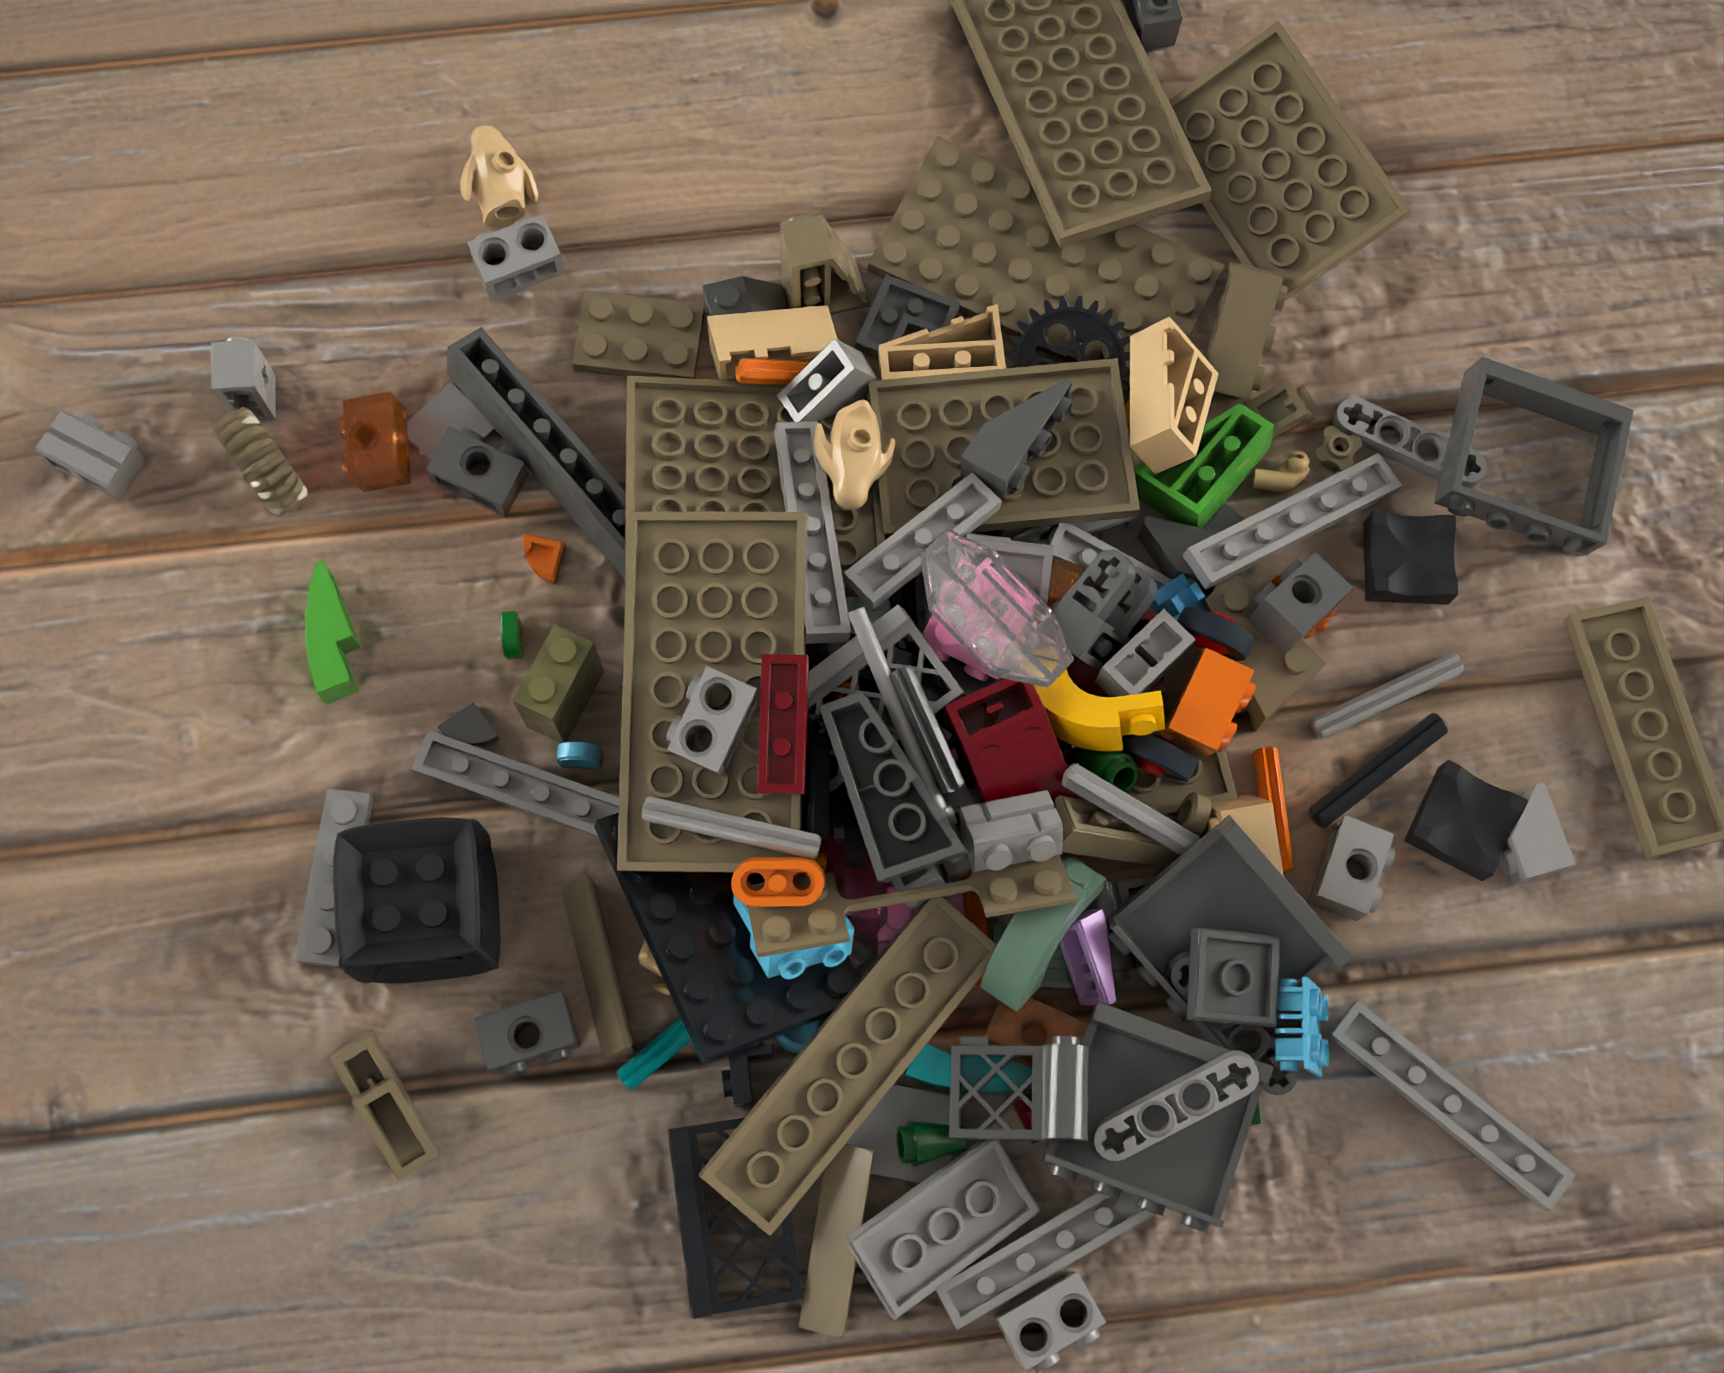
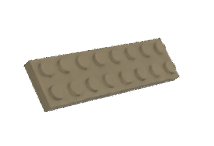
M943 897L927 899L918 907L698 1175L771 1236L984 974L997 944Z

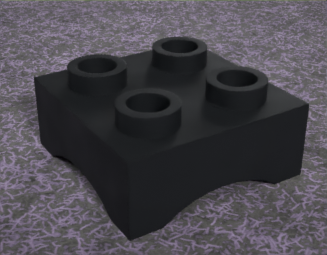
M1372 511L1364 521L1365 601L1449 605L1458 596V579L1454 561L1456 515L1403 516L1389 512Z
M1447 760L1438 767L1404 841L1470 876L1484 881L1493 876L1505 843L1522 813L1527 799L1513 792L1495 787L1472 775L1462 766Z

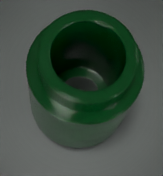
M1078 747L1075 755V764H1079L1124 792L1133 787L1138 777V769L1135 766L1134 759L1124 750L1104 752Z

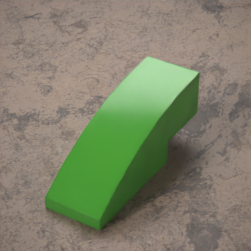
M323 560L315 564L309 586L305 613V641L309 668L316 692L326 704L359 692L345 654L357 650L361 646L334 574Z

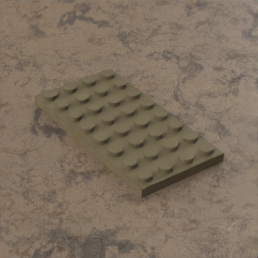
M950 0L1059 248L1210 200L1212 189L1121 0Z
M937 136L869 260L868 271L882 278L887 274L960 302L959 313L970 318L985 313L986 307L998 304L1001 332L1007 335L1021 337L1023 332L1018 327L1017 321L1020 320L1030 325L1033 321L1029 310L1032 308L1040 315L1044 314L1045 300H1048L1053 309L1059 308L1061 296H1065L1068 307H1074L1078 296H1082L1083 308L1089 309L1095 300L1099 301L1097 314L1102 316L1106 311L1112 309L1113 313L1109 323L1111 325L1122 321L1125 323L1118 332L1120 338L1132 336L1169 316L1183 333L1190 338L1225 265L1134 224L1059 248L1027 176ZM1053 325L1047 332V340L1053 347L1063 348L1070 342V331L1064 325ZM1095 340L1088 343L1085 348V357L1088 361L1107 359L1108 348L1103 342ZM1130 343L1124 346L1125 352H1130ZM1041 346L1036 347L1065 362H1076L1077 354L1074 352H1070L1067 357H1063ZM1130 360L1126 361L1125 367L1130 368ZM1124 376L1122 381L1130 386V376Z
M628 511L617 871L734 873L740 863L752 857H801L647 822L641 818V813L646 797H655L802 830V795L757 793L760 699L724 776L668 751L670 741L666 740V735L673 719L677 715L683 717L690 702L686 698V692L691 680L696 673L702 675L706 666L755 687L760 691L762 654L805 655L808 515L806 512ZM718 688L711 694L710 706L713 710H723L730 704L732 699L730 689ZM709 729L697 730L690 740L692 750L694 752L707 750L712 743V734Z

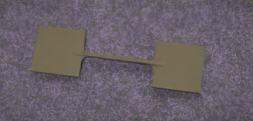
M967 854L972 874L963 881L848 900L839 895L834 874L829 872L825 873V886L822 894L810 905L768 907L747 905L757 957H764L850 942L844 918L847 912L974 891L979 895L985 916L988 918L1076 902V897L1060 855L1041 862L1032 860L1012 864L997 871L988 869L973 872ZM809 876L794 878L795 882L802 887L808 886L811 883ZM758 884V885H753V886H755V887H761V886H763L764 884Z

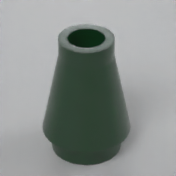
M908 1121L906 1126L897 1127V1149L902 1164L912 1163L916 1167L955 1152H963L966 1149V1139L949 1138V1124Z

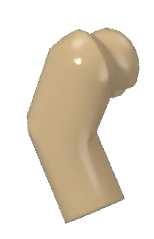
M1296 451L1289 454L1288 461L1282 464L1276 471L1254 468L1251 488L1283 493L1292 491L1306 479L1310 470L1308 467L1310 463L1309 457L1303 452Z

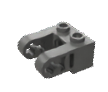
M1105 550L1094 558L1064 597L1050 607L1046 614V621L1040 629L1077 658L1100 671L1131 640L1127 635L1156 597V582L1143 569L1135 567L1133 562L1121 552ZM1109 565L1117 567L1120 571L1115 578L1109 577L1108 573L1105 572ZM1133 582L1139 583L1140 587L1143 588L1139 595L1131 593L1129 590ZM1096 583L1106 591L1101 594L1092 586ZM1119 601L1130 607L1128 612L1117 605Z

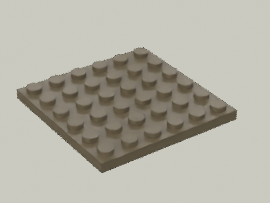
M627 376L625 589L628 511L786 512L774 431L776 422H794L777 396L787 385L742 384L737 380ZM868 393L861 400H865L870 404V397ZM836 415L818 421V424H822L827 441ZM826 473L843 578L846 570L885 541L878 480L874 481L868 491V499L862 507L843 512L836 504L833 494L834 486ZM843 581L845 596L859 597Z

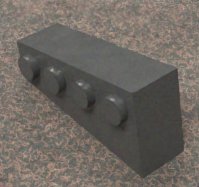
M863 691L819 706L878 882L886 883L969 854Z

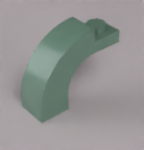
M1070 855L1063 862V865L1074 891L1076 902L1015 913L1000 938L983 976L980 988L1016 1012L1041 986L1048 964L1060 941L1074 921L1102 892L1107 878Z

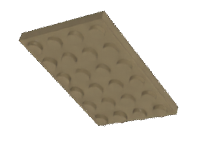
M1279 21L1169 100L1212 189L1210 200L1202 202V205L1243 265L1276 272L1283 277L1282 285L1288 287L1285 301L1412 215L1405 201Z
M1118 358L868 381L870 406L877 415L882 452L885 450L891 438L895 439L891 464L878 479L885 540L964 479V477L960 476L961 456L984 423L1065 379L1072 382L1070 399L1074 403L1069 415L1062 424L1056 421L1050 430L1052 437L1046 450L1041 456L1034 454L1027 466L1030 467V471L1023 485L1018 490L1012 488L1005 500L998 497L1002 500L1000 510L972 532L1138 517L1140 506Z

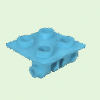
M1302 977L1303 987H1297L1296 979H1279L1277 1012H1301V1014L1277 1015L1276 1021L1301 1022L1302 1028L1275 1029V1034L1302 1036V1038H1275V1061L1280 1062V1071L1295 1072L1298 1071V1063H1304L1305 1070L1317 1077H1322V1066H1329L1330 1057L1328 1039H1322L1321 1021H1328L1329 1015L1327 995L1321 994V989L1308 977Z

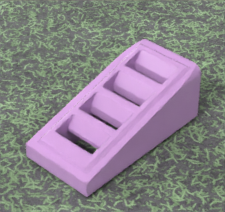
M1102 908L1084 910L1068 929L1059 945L1081 1006L1096 1005L1098 1002L1110 1005L1116 1002L1104 912ZM1092 981H1094L1096 988H1093Z

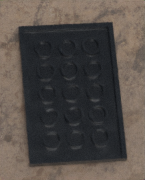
M619 813L597 819L594 828L702 1065L829 1016L859 980L848 956L842 963L834 967H827L823 962L808 966L802 974L793 979H784L781 975L768 978L750 948L751 933L733 904L734 893L731 887L733 873L617 871ZM759 873L749 875V882L752 885L765 882L763 876Z

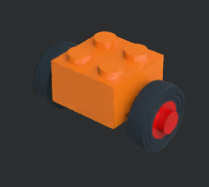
M1185 607L1177 622L1196 639L1193 644L1198 647L1197 653L1199 656L1195 659L1167 718L1165 730L1159 731L1158 735L1138 736L1132 734L1122 736L1123 750L1134 759V762L1139 764L1137 767L1139 770L1159 779L1164 775L1182 782L1190 780L1197 766V760L1177 745L1205 758L1216 751L1221 752L1223 748H1227L1238 724L1231 722L1235 712L1239 714L1242 708L1245 709L1256 688V684L1250 682L1255 670L1234 661H1244L1248 657L1254 644V637L1245 629L1235 624L1232 618L1220 612H1208L1192 607Z

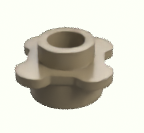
M1336 426L1325 428L1323 431V443L1315 450L1316 459L1329 468L1341 471L1353 466L1354 454L1362 447L1360 437L1355 434L1350 436L1344 434ZM1335 446H1341L1342 451H1336Z

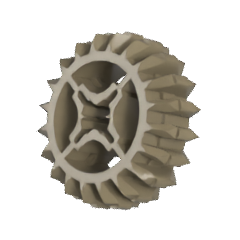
M241 407L235 412L231 411L214 425V434L273 515L281 517L287 512L291 513L308 499V490L250 409Z

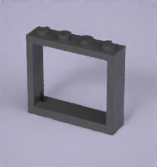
M1481 357L1463 375L1434 504L1448 508L1450 513L1457 516H1472L1486 521V524L1494 529H1509L1524 534V537L1529 541L1536 543L1547 542L1562 547L1563 551L1567 554L1586 556L1607 544L1634 410ZM1482 394L1598 434L1580 526L1462 486Z

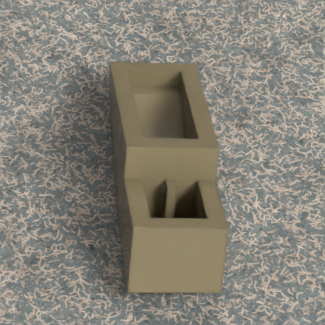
M373 1031L332 1053L330 1062L353 1098V1106L398 1180L439 1156L417 1109Z

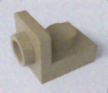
M1289 378L1245 404L1247 408L1274 424L1272 438L1303 420L1306 423L1314 420L1309 410L1315 406L1313 399L1304 385L1296 387Z

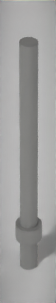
M861 607L848 613V616L905 754L958 835L954 825L958 822L951 805L946 806L929 762L891 680V670L866 609ZM967 855L950 860V863L961 861L965 859Z

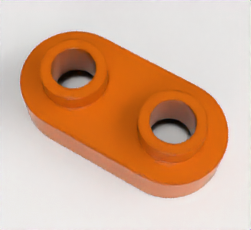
M752 857L744 860L736 868L732 876L731 887L735 897L748 906H807L814 903L822 894L825 886V873L819 863L811 858ZM800 872L806 873L810 877L811 883L805 887L799 886L795 882L794 875ZM752 873L761 874L765 880L764 885L761 887L753 886L749 882V875Z

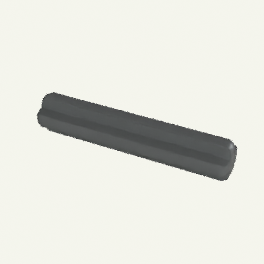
M906 665L893 671L890 675L891 680L941 791L945 794L961 788L964 785L963 777L914 668L911 665Z

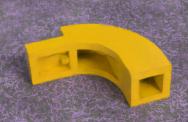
M1063 646L1020 652L1022 671L1027 670L1057 738L1087 750L1114 752L1123 751L1122 736L1124 735L1144 736L1154 731L1165 730L1161 691L1118 697L1091 695L1078 688L1069 677Z

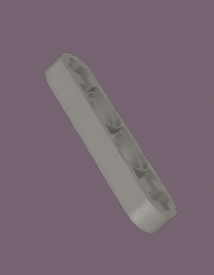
M1347 398L1338 406L1333 414L1332 423L1333 426L1339 428L1340 432L1349 436L1355 434L1362 440V446L1432 478L1440 479L1441 464L1444 462L1448 437L1361 398ZM1351 411L1358 414L1355 425L1347 422ZM1371 420L1377 421L1371 432L1367 433L1366 430L1370 426ZM1385 426L1395 428L1400 433V442L1396 444L1385 442L1380 436V428ZM1421 443L1433 445L1438 452V459L1435 461L1423 459L1418 453V445ZM1470 448L1467 463L1470 464L1469 471L1471 473L1468 476H1463L1462 486L1470 489L1478 484L1487 470L1485 458L1473 448Z
M1234 1050L1227 1052L1105 1116L1097 1123L1094 1129L1096 1151L1101 1157L1109 1161L1124 1160L1249 1095L1259 1083V1072L1255 1061L1249 1054L1243 1051ZM1236 1063L1239 1068L1249 1067V1070L1244 1073L1246 1078L1244 1083L1238 1084L1235 1079H1230L1221 1084L1225 1094L1217 1095L1215 1084L1209 1078V1074L1215 1072L1217 1080L1220 1081L1229 1076L1228 1066ZM1193 1083L1206 1086L1210 1092L1207 1103L1200 1107L1188 1105L1183 1100V1092L1187 1086ZM1160 1105L1167 1110L1169 1119L1160 1128H1150L1142 1120L1143 1111L1148 1106ZM1133 1115L1137 1130L1143 1137L1136 1139L1135 1131L1133 1130L1122 1137V1147L1116 1148L1113 1143L1105 1145L1103 1142L1107 1139L1106 1130L1113 1128L1116 1133L1130 1128V1122L1127 1118Z

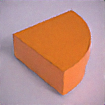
M524 533L523 549L530 568L544 581L556 585L566 550L565 542Z

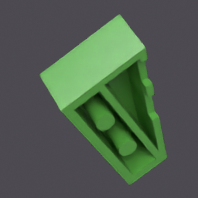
M1241 403L1235 405L1204 425L1196 457L1158 474H1154L1146 464L1143 465L1141 463L1134 467L1138 498L1173 522L1204 528L1268 452L1271 446L1274 424Z

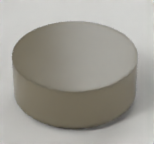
M1195 792L1188 794L1180 805L1176 823L1200 836L1210 817V798Z

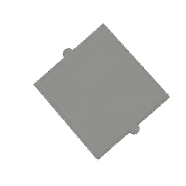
M450 382L399 429V432L419 450L418 453L421 458L431 460L449 426L462 432L463 428L470 429L481 435L485 440L496 430L469 398Z

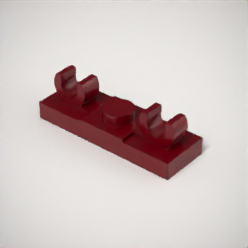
M762 654L758 794L805 795L809 682L808 655Z

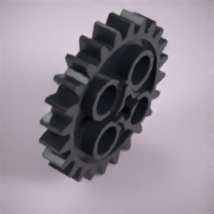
M1061 296L1059 308L1053 309L1050 302L1045 300V313L1042 315L1031 308L1029 314L1033 322L1030 325L1020 320L1017 321V325L1023 334L1021 337L1015 335L1008 336V339L1017 347L1015 351L1004 352V356L1014 360V365L1007 368L1034 366L1040 362L1060 364L1037 354L1035 349L1041 346L1063 357H1067L1070 352H1074L1077 354L1076 362L1088 361L1085 357L1086 346L1091 341H1101L1108 348L1107 359L1118 358L1122 391H1130V386L1122 381L1124 376H1130V368L1125 367L1126 361L1130 360V352L1124 351V346L1130 343V336L1120 338L1118 332L1125 325L1123 321L1114 325L1109 323L1113 313L1112 309L1106 311L1102 316L1097 314L1099 301L1095 300L1089 309L1083 308L1082 296H1078L1074 307H1068L1065 296ZM1053 325H1064L1070 331V342L1063 348L1053 347L1047 340V332Z

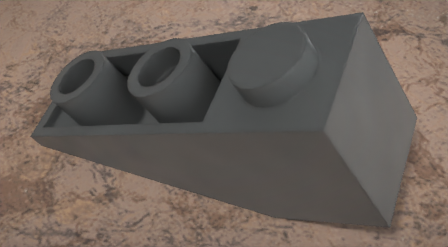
M1065 379L984 423L961 456L960 476L966 478L973 472L996 496L1005 500L1012 488L1018 490L1029 474L1030 467L1027 465L1034 454L1041 456L1046 450L1052 437L1050 430L1056 421L1062 424L1069 415L1074 403L1070 399L1072 382Z

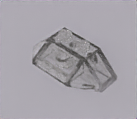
M947 529L920 554L929 611L991 676L1048 688L1074 661L1071 651L1066 648L1065 637L1055 613L992 548L972 539L960 537L957 532Z

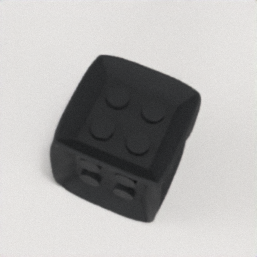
M450 817L413 819L363 825L337 833L333 855L334 915L338 950L342 961V968L346 974L362 983L399 984L467 977L499 968L501 934L496 866L491 849L490 836L477 820Z

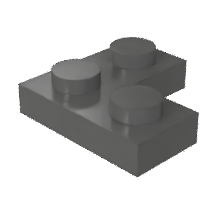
M885 274L856 339L855 349L878 358L880 344L905 336L907 330L917 332L927 328L928 332L950 325V320L957 317L960 310V302Z

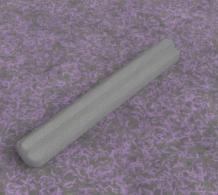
M1449 653L1313 717L1309 722L1310 728L1317 739H1325L1460 675L1464 671V665L1456 653Z
M1072 764L1063 774L1062 785L1066 789L1180 856L1202 838L1079 764Z
M646 797L641 813V818L647 822L811 859L817 858L821 846V837L817 834L655 797Z

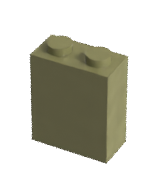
M556 624L553 625L513 699V703L527 728L559 743L567 742L604 673L594 642Z

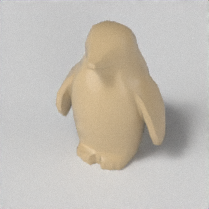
M481 125L472 131V151L465 163L461 176V194L465 200L470 201L473 189L483 213L484 225L489 227L499 225L502 228L509 227L525 215L524 191L533 203L537 202L538 192L536 184L525 162L517 156L515 150L504 139L501 132L493 126Z
M859 400L837 412L828 441L822 424L819 423L815 427L813 442L815 456L821 468L828 474L833 483L834 499L841 511L847 512L859 509L868 499L870 487L890 466L894 454L895 439L893 438L889 440L885 450L882 452L877 415L865 400Z

